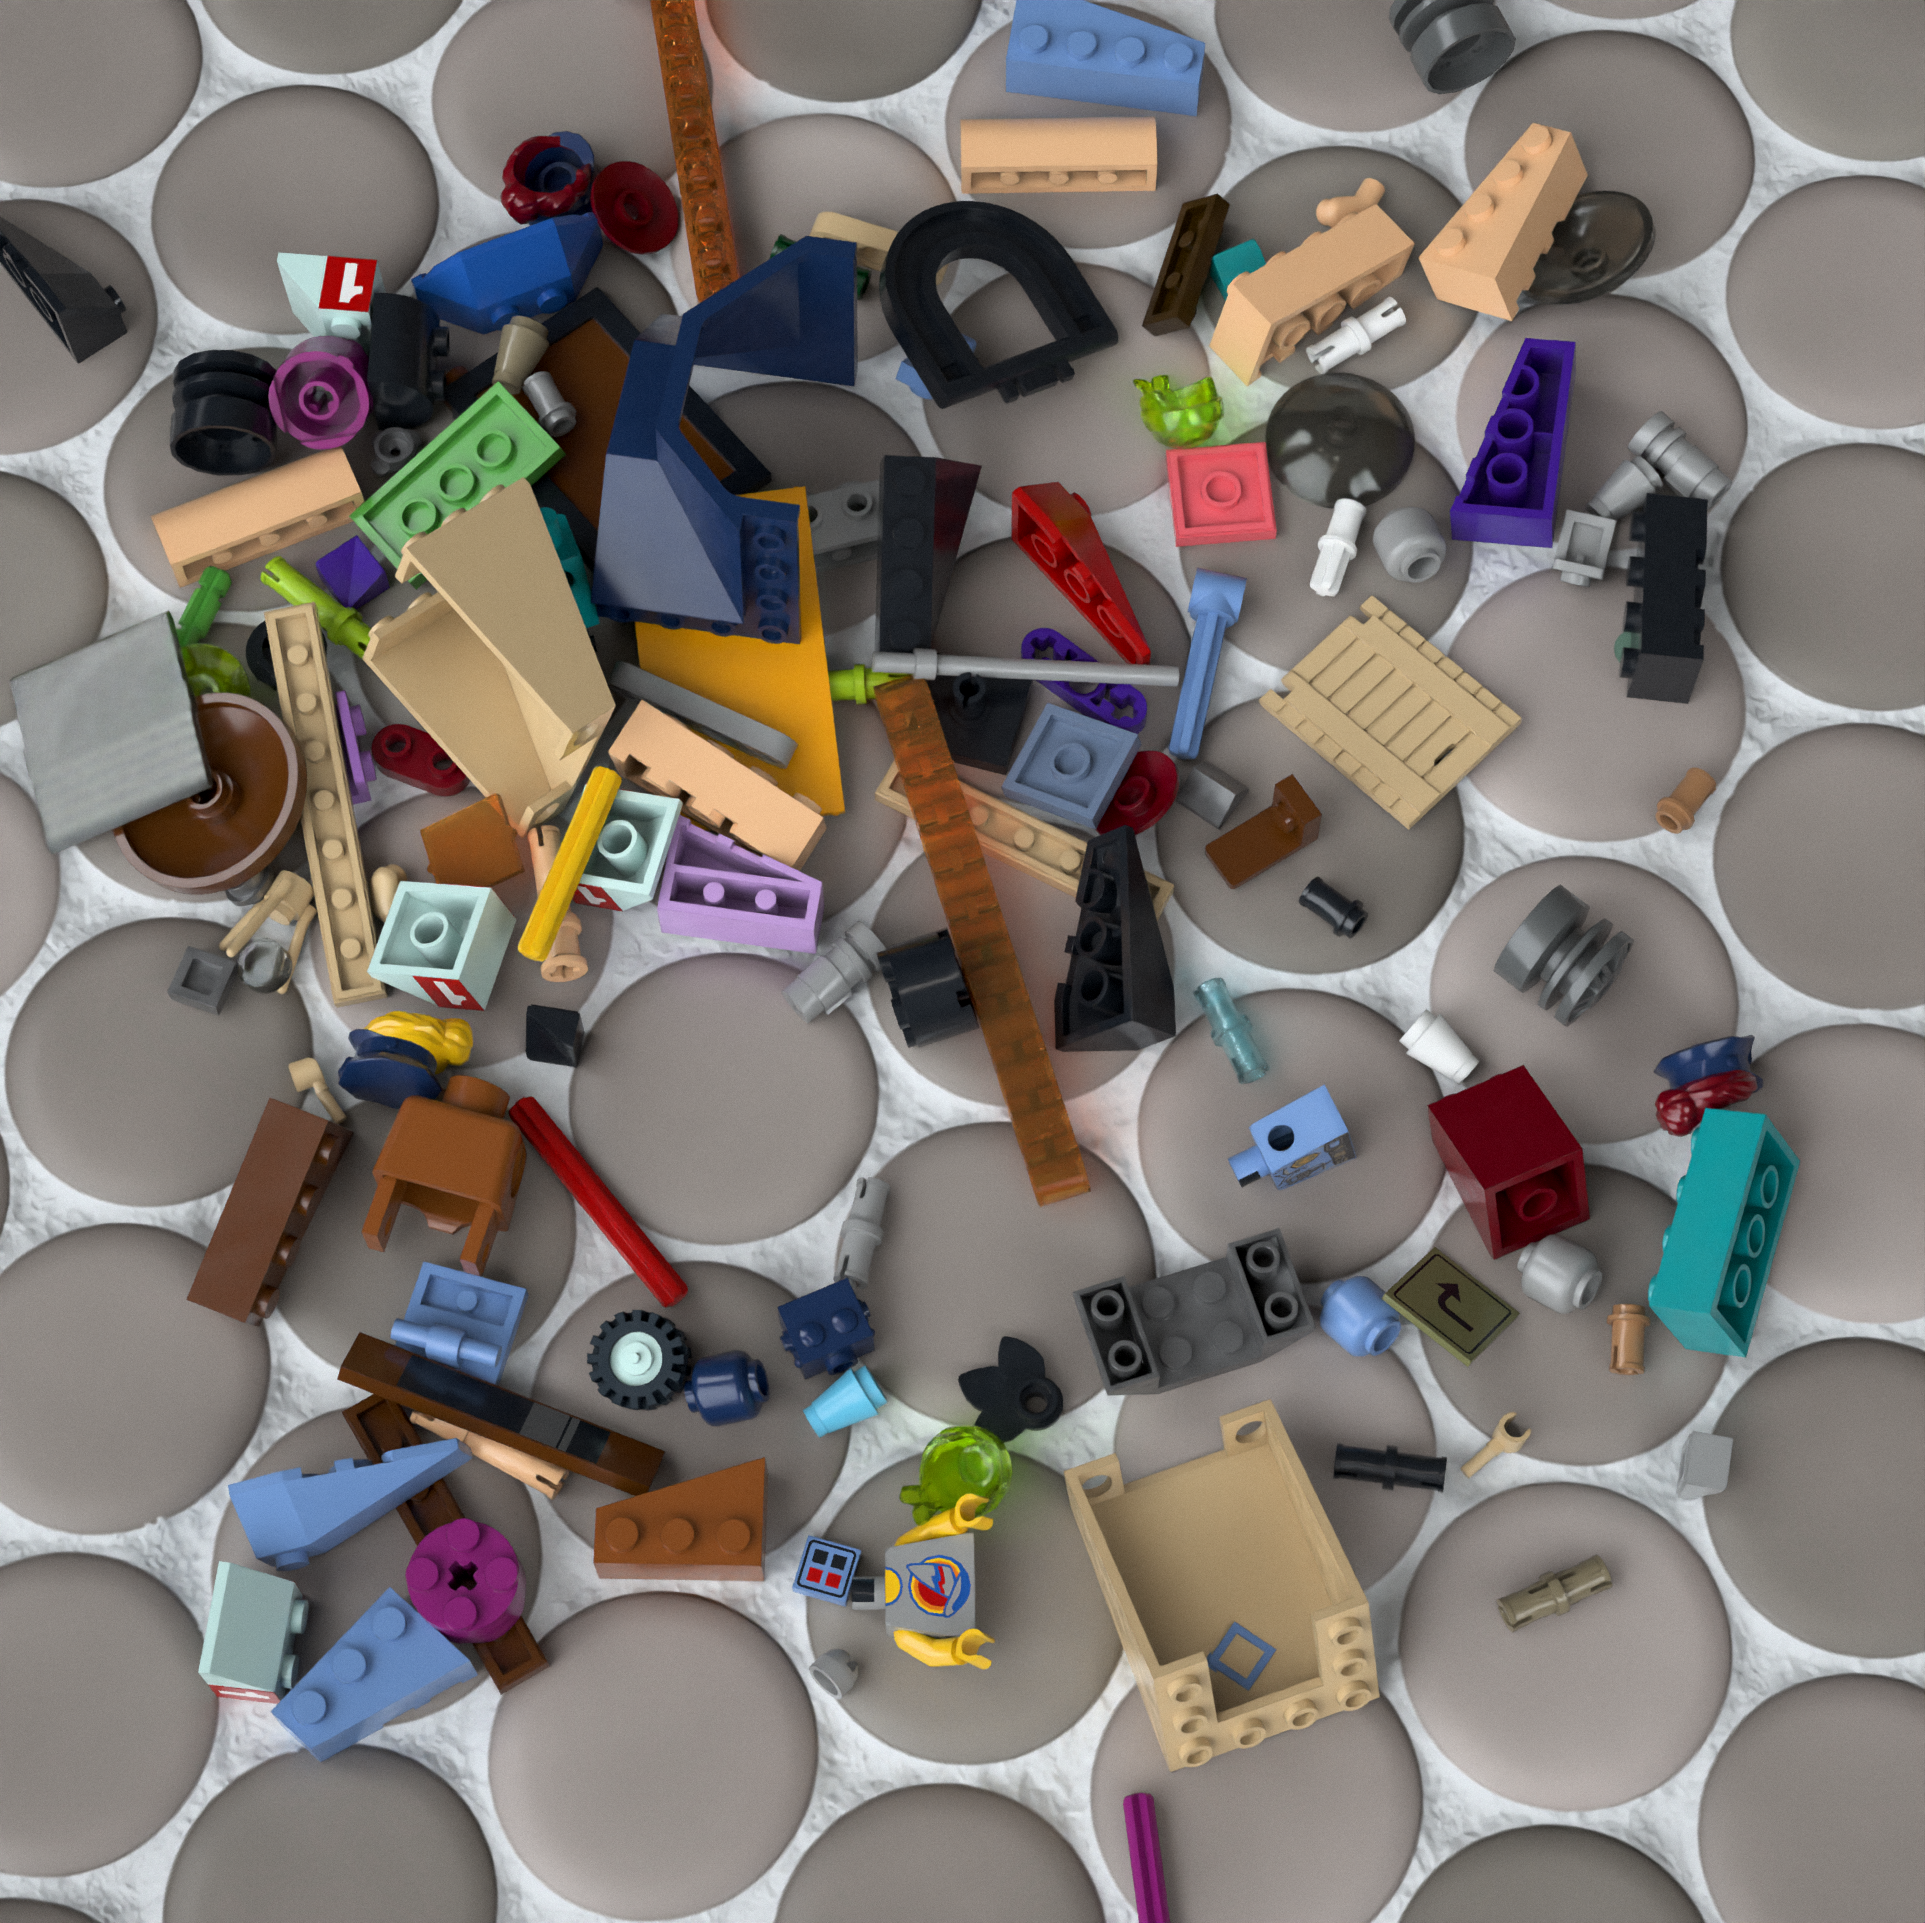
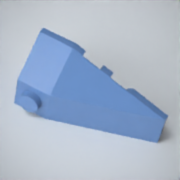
M454 1438L390 1450L382 1455L383 1463L373 1465L372 1460H353L352 1457L334 1461V1466L328 1470L329 1473L302 1474L301 1467L230 1484L228 1485V1490L256 1559L272 1567L276 1566L277 1571H291L309 1565V1557L328 1552L473 1457L471 1448L459 1439Z

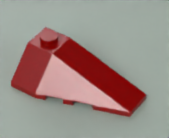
M1059 482L1020 486L1012 492L1011 540L1127 664L1150 665L1151 650L1091 518L1090 508L1084 499L1075 492L1069 494Z

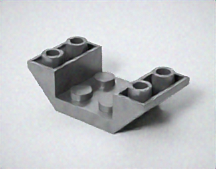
M1280 1228L1229 1243L1227 1254L1224 1258L1129 1287L1125 1276L1073 1292V1297L1107 1396L1160 1394L1253 1365L1267 1359L1316 1329Z

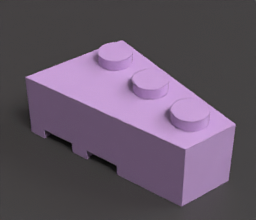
M679 815L668 849L657 906L661 932L816 954L825 907L822 882L764 854L760 857L735 845L734 840L720 833L718 836L691 824L690 819Z

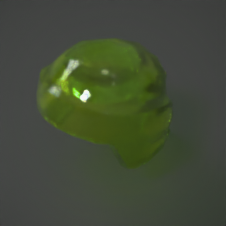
M1168 375L1155 376L1152 378L1151 383L1143 379L1133 380L1134 386L1143 393L1138 404L1142 409L1140 411V418L1144 426L1152 433L1156 441L1167 447L1177 449L1197 447L1212 437L1220 421L1224 418L1223 398L1218 394L1214 379L1211 376L1175 391H1172L1169 387Z
M973 1425L948 1427L928 1442L921 1458L918 1485L903 1486L899 1499L902 1504L914 1506L911 1516L915 1524L919 1526L927 1523L937 1511L944 1512L955 1507L960 1497L971 1493L989 1498V1502L980 1504L975 1511V1518L984 1516L998 1507L1010 1489L1013 1476L1011 1456L998 1435L988 1429Z

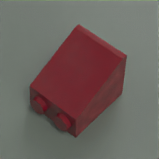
M1524 1065L1503 1074H1497L1489 1080L1458 1093L1447 1095L1441 1100L1427 1105L1432 1141L1493 1260L1526 1247L1531 1242L1535 1243L1546 1236L1556 1234L1590 1219L1583 1148Z

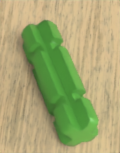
M214 566L204 569L198 582L202 586L194 590L178 622L181 628L174 630L168 642L170 653L177 658L186 661L192 660L187 647L201 645L198 642L199 639L206 637L222 604L218 601L219 598L226 596L232 584L229 573Z

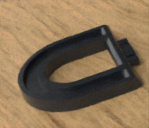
M956 201L924 210L909 220L897 233L882 264L879 278V295L885 319L933 400L941 409L996 389L1002 396L1003 401L1008 404L1016 401L1020 394L1024 398L1056 386L1059 380L1062 383L1073 379L1075 372L1069 362L1110 348L1118 343V333L1115 326L1065 248L1045 228L1023 214L1009 208L986 202ZM968 258L986 260L1004 268L1020 283L1056 341L982 367L939 297L936 287L937 272L950 262Z

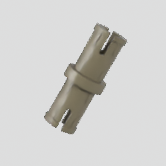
M1596 1554L1580 1562V1564L1556 1574L1548 1571L1540 1575V1581L1516 1593L1514 1592L1497 1599L1498 1610L1505 1625L1513 1633L1553 1613L1557 1616L1568 1613L1571 1605L1593 1594L1595 1595L1612 1588L1613 1584L1610 1581L1612 1579L1605 1563Z

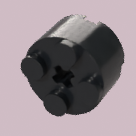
M947 927L888 946L886 950L877 952L886 983L888 982L893 997L891 999L892 1007L900 1030L903 1031L908 1048L917 1045L920 1048L979 1029L971 996L962 968L955 957L954 952L956 950Z

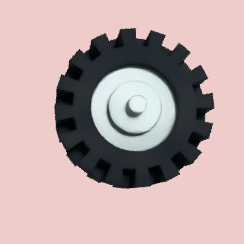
M632 1310L631 1313L620 1312L615 1314L616 1319L611 1322L606 1320L600 1326L602 1329L600 1335H593L590 1342L591 1345H594L593 1353H587V1363L592 1364L593 1369L592 1372H589L591 1381L597 1383L599 1386L597 1390L603 1397L609 1398L612 1403L621 1407L637 1411L638 1409L649 1411L656 1409V1406L660 1404L667 1405L673 1401L671 1397L676 1392L681 1393L685 1385L682 1382L685 1375L690 1377L692 1367L688 1366V1358H692L691 1348L686 1347V1336L675 1327V1323L653 1312Z

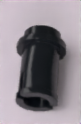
M1318 876L1310 881L1299 898L1300 905L1307 907L1334 927L1333 933L1339 937L1342 935L1348 938L1354 937L1363 927L1368 917V913L1362 909V902L1359 900L1350 901L1323 882V879Z

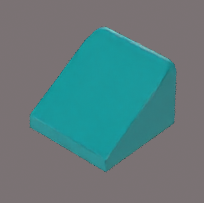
M1248 240L1212 257L1210 276L1225 301L1228 296L1227 288L1234 278L1243 272L1248 271L1252 273L1266 265L1256 240Z

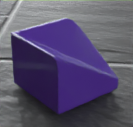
M357 535L320 558L315 564L321 581L345 608L353 607L357 610L390 588L384 569Z

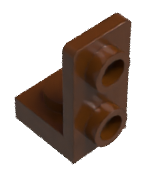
M1291 774L1275 784L1272 806L1207 844L1205 855L1228 887L1236 889L1317 840L1322 813L1294 775Z

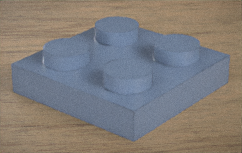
M1047 703L1001 788L1007 798L1096 829L1142 745L1140 738L1136 733Z

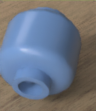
M1355 1276L1345 1282L1337 1280L1326 1289L1321 1298L1323 1308L1320 1313V1326L1329 1337L1350 1355L1355 1357H1364L1369 1354L1377 1356L1386 1351L1398 1337L1401 1330V1323L1399 1322L1400 1313L1382 1300L1386 1292L1370 1278Z

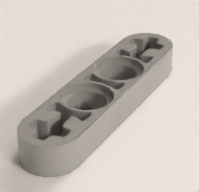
M617 661L607 681L609 689L619 696L636 704H639L642 699L662 713L669 714L678 719L687 727L773 766L786 769L798 746L793 739L773 728L631 664Z

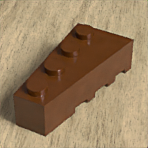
M269 1098L186 1300L243 1323L258 1327L263 1318L268 1319L271 1316L280 1295L278 1287L287 1269L293 1264L298 1254L301 1240L354 1134L353 1131L286 1103Z

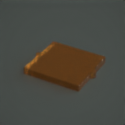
M495 793L420 830L430 862L427 866V871L434 875L436 884L492 888L525 872L515 841L518 831L510 825L500 794Z

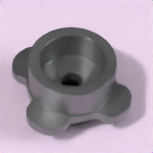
M399 427L387 428L374 434L371 440L375 451V459L371 462V469L374 474L384 477L403 468L417 455V448L421 445L420 435L414 430L406 431ZM396 450L401 452L399 456L391 455Z

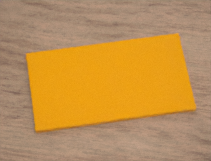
M794 486L787 489L736 495L739 497L800 505L798 519L801 602L800 644L786 642L774 644L757 638L735 635L723 637L707 631L685 628L673 630L656 624L635 622L640 669L773 728L793 739L798 746L787 768L782 769L690 728L691 732L705 741L712 740L726 748L734 755V760L748 769L754 766L772 776L778 782L776 787L791 797L795 793H800L822 808L819 813L820 816H838L845 813L806 487ZM680 812V815L690 819L691 824L705 831H711L702 824L698 823L697 821Z

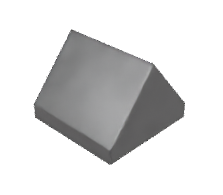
M1205 761L1192 768L1177 798V803L1212 826L1220 829L1248 793L1249 788L1208 761Z

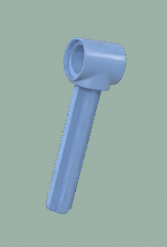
M1197 568L1188 607V613H1190V617L1196 623L1168 747L1169 753L1177 757V759H1195L1199 754L1225 629L1238 622L1247 578Z

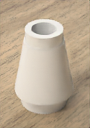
M1427 1009L1399 1040L1409 1049L1406 1052L1407 1055L1445 1077L1454 1080L1458 1085L1463 1082L1480 1062L1472 1055V1052L1442 1015L1439 1014L1435 1017Z

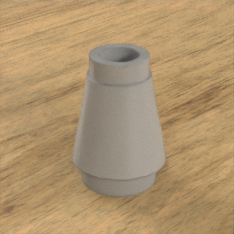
M1636 456L1632 461L1624 460L1593 496V499L1586 504V508L1591 515L1617 521L1642 507L1647 493L1656 494L1663 487L1662 480L1654 468L1642 457Z

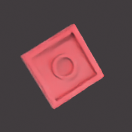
M1266 442L1166 450L1165 460L1176 547L1276 539L1277 529Z

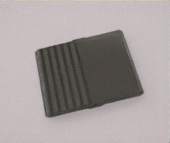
M169 610L11 678L10 684L25 746L23 753L29 778L33 782L46 845L51 854L60 852L213 786V779L197 717L199 712L193 687L188 681L174 619Z

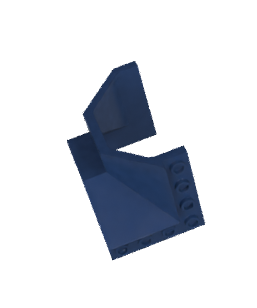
M812 236L803 237L683 313V316L660 314L634 340L606 452L591 603L596 604L598 617L610 618L622 623L634 621L656 624L673 630L685 628L707 631L723 637L735 635L757 638L774 644L782 642L800 644L801 602L798 529L800 505L739 497L731 494L723 487L681 433L679 426L694 365L855 387L858 372L857 242Z

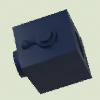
M848 1277L777 1307L779 1321L783 1329V1336H780L782 1346L785 1352L789 1351L793 1354L795 1358L794 1364L797 1368H800L805 1380L825 1371L829 1375H836L847 1371L858 1363V1357L875 1351V1330L870 1328L868 1324V1317L871 1316L865 1301L857 1300Z

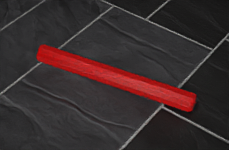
M531 1096L519 1099L509 1109L510 1119L516 1123L522 1134L658 1302L665 1308L678 1304L688 1293V1287L537 1100Z

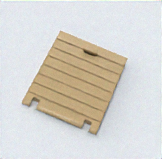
M1371 595L1360 606L1361 611L1370 618L1366 623L1362 624L1353 616H1349L1281 679L1282 684L1291 691L1284 699L1270 689L1259 699V703L1409 830L1521 724L1522 718ZM1453 749L1446 757H1444V758L1435 766V763H1436L1438 760H1440L1449 750Z

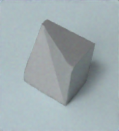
M1697 1431L1689 1434L1682 1446L1676 1489L1678 1498L1690 1499L1717 1494L1726 1489L1733 1438Z

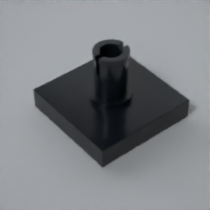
M970 672L960 676L936 675L935 680H926L906 742L907 751L1006 775L1033 687V680L986 678L976 674V677H971Z

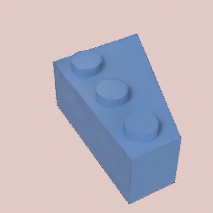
M389 1587L273 1708L271 1713L287 1732L318 1761L322 1762L382 1729L383 1724L412 1708L418 1709L430 1702V1698L459 1682L464 1683L478 1674L471 1661L438 1630L427 1623L414 1608Z

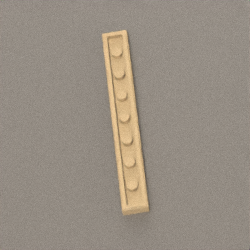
M315 602L266 611L264 616L283 721L290 727L298 739L306 762L307 792L301 814V823L333 1002L336 1008L387 998L386 983L371 977L367 972L378 943L318 608Z

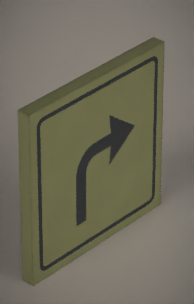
M1436 1247L1428 1252L1382 1297L1383 1301L1467 1367L1520 1314Z

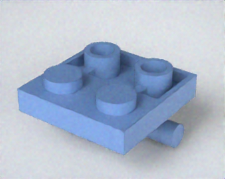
M423 1261L404 1320L396 1318L391 1330V1339L396 1340L395 1346L499 1386L529 1296L527 1289Z

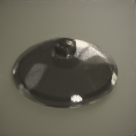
M1595 191L1577 195L1565 220L1557 222L1552 231L1554 242L1547 254H1540L1533 268L1536 277L1529 290H1522V292L1542 303L1574 305L1601 298L1624 285L1642 267L1654 246L1656 228L1647 206L1636 197L1617 191Z
M1340 372L1312 376L1287 390L1276 402L1269 415L1266 425L1265 442L1269 465L1277 479L1286 489L1310 504L1334 509L1338 499H1352L1363 506H1367L1383 499L1397 488L1408 473L1415 449V432L1407 409L1388 388L1370 378ZM1344 420L1349 422L1350 426L1341 428L1334 422Z

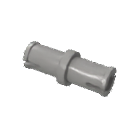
M864 1177L857 1179V1189L850 1218L843 1222L840 1232L844 1242L833 1280L838 1282L848 1277L853 1289H856V1287L860 1289L867 1287V1278L875 1246L881 1245L884 1234L880 1224L887 1195H889L891 1187L885 1181L868 1177L867 1180Z

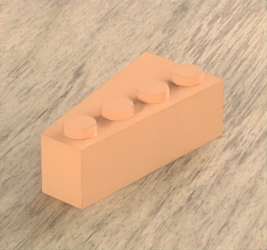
M1532 123L1418 257L1437 300L1513 321L1519 310L1516 301L1521 291L1529 290L1536 277L1533 268L1540 254H1547L1554 242L1552 231L1556 223L1565 220L1588 176L1571 132Z
M642 699L608 751L619 775L652 795L680 799L683 803L681 808L683 814L719 835L720 833L734 840L735 845L760 857L764 854L798 871L802 869L827 829L824 818L819 815L822 808L800 793H795L791 797L777 788L778 782L766 772L754 766L748 769L734 760V755L723 746L712 740L705 741L691 732L690 728L669 714L662 713Z

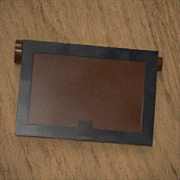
M598 287L541 323L549 331L546 339L549 342V347L531 373L533 375L540 371L549 372L564 401L571 403L576 410V424L574 428L563 436H550L566 455L539 478L531 488L539 508H551L556 514L566 516L583 563L593 574L606 452L633 343L641 334ZM498 352L470 371L460 365L454 367L446 374V399L442 402L452 412L454 420L493 386L492 380L495 375L494 370ZM689 385L679 428L723 487L733 495L755 493L772 481L771 472ZM521 389L519 394H511L538 423L540 416L523 389Z

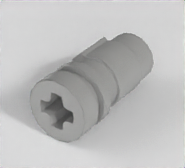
M1663 411L1656 413L1634 435L1628 445V449L1636 456H1640L1643 459L1647 458V462L1654 470L1658 468L1665 475L1663 482L1678 496L1708 499L1707 510H1709L1728 491L1733 483L1732 480L1719 470V466L1696 445L1693 446L1685 439L1687 434L1680 427L1674 429V421Z
M857 921L845 931V939L838 937L834 940L831 951L825 956H820L797 975L796 980L781 991L791 1008L806 1023L811 1022L821 1012L829 1015L853 995L850 988L859 981L866 983L873 977L872 970L876 972L881 970L877 952L886 950V948L863 922Z

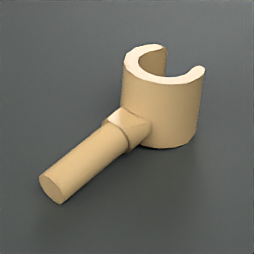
M307 1057L289 1064V1070L297 1092L314 1087L318 1099L334 1123L340 1124L347 1116L330 1093L318 1062L313 1058Z
M1516 1412L1505 1414L1493 1431V1439L1460 1468L1468 1479L1495 1456L1497 1457L1502 1452L1515 1453L1525 1444L1531 1433L1530 1428L1521 1437H1512L1505 1431V1428L1516 1417Z

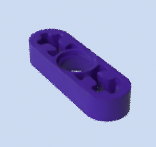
M1038 628L1029 632L1021 644V659H1035V648L1045 651L1050 647L1053 648V660L1098 662L1059 632L1050 628ZM1043 657L1041 660H1051V659L1048 658V657ZM1036 680L1084 716L1139 734L1146 724V699L1141 692L1130 684L1098 683L1094 691L1081 694L1070 687L1069 681ZM1107 689H1110L1109 702L1104 699ZM1113 705L1119 709H1124L1128 705L1132 706L1133 719L1126 715L1121 717L1120 720L1114 718L1115 707Z

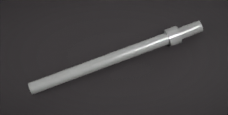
M914 648L913 653L873 651L872 672L912 674L913 679L935 680L936 675L960 676L970 672L971 677H976V674L986 678L1177 687L1179 683L1178 666L937 654L936 649Z

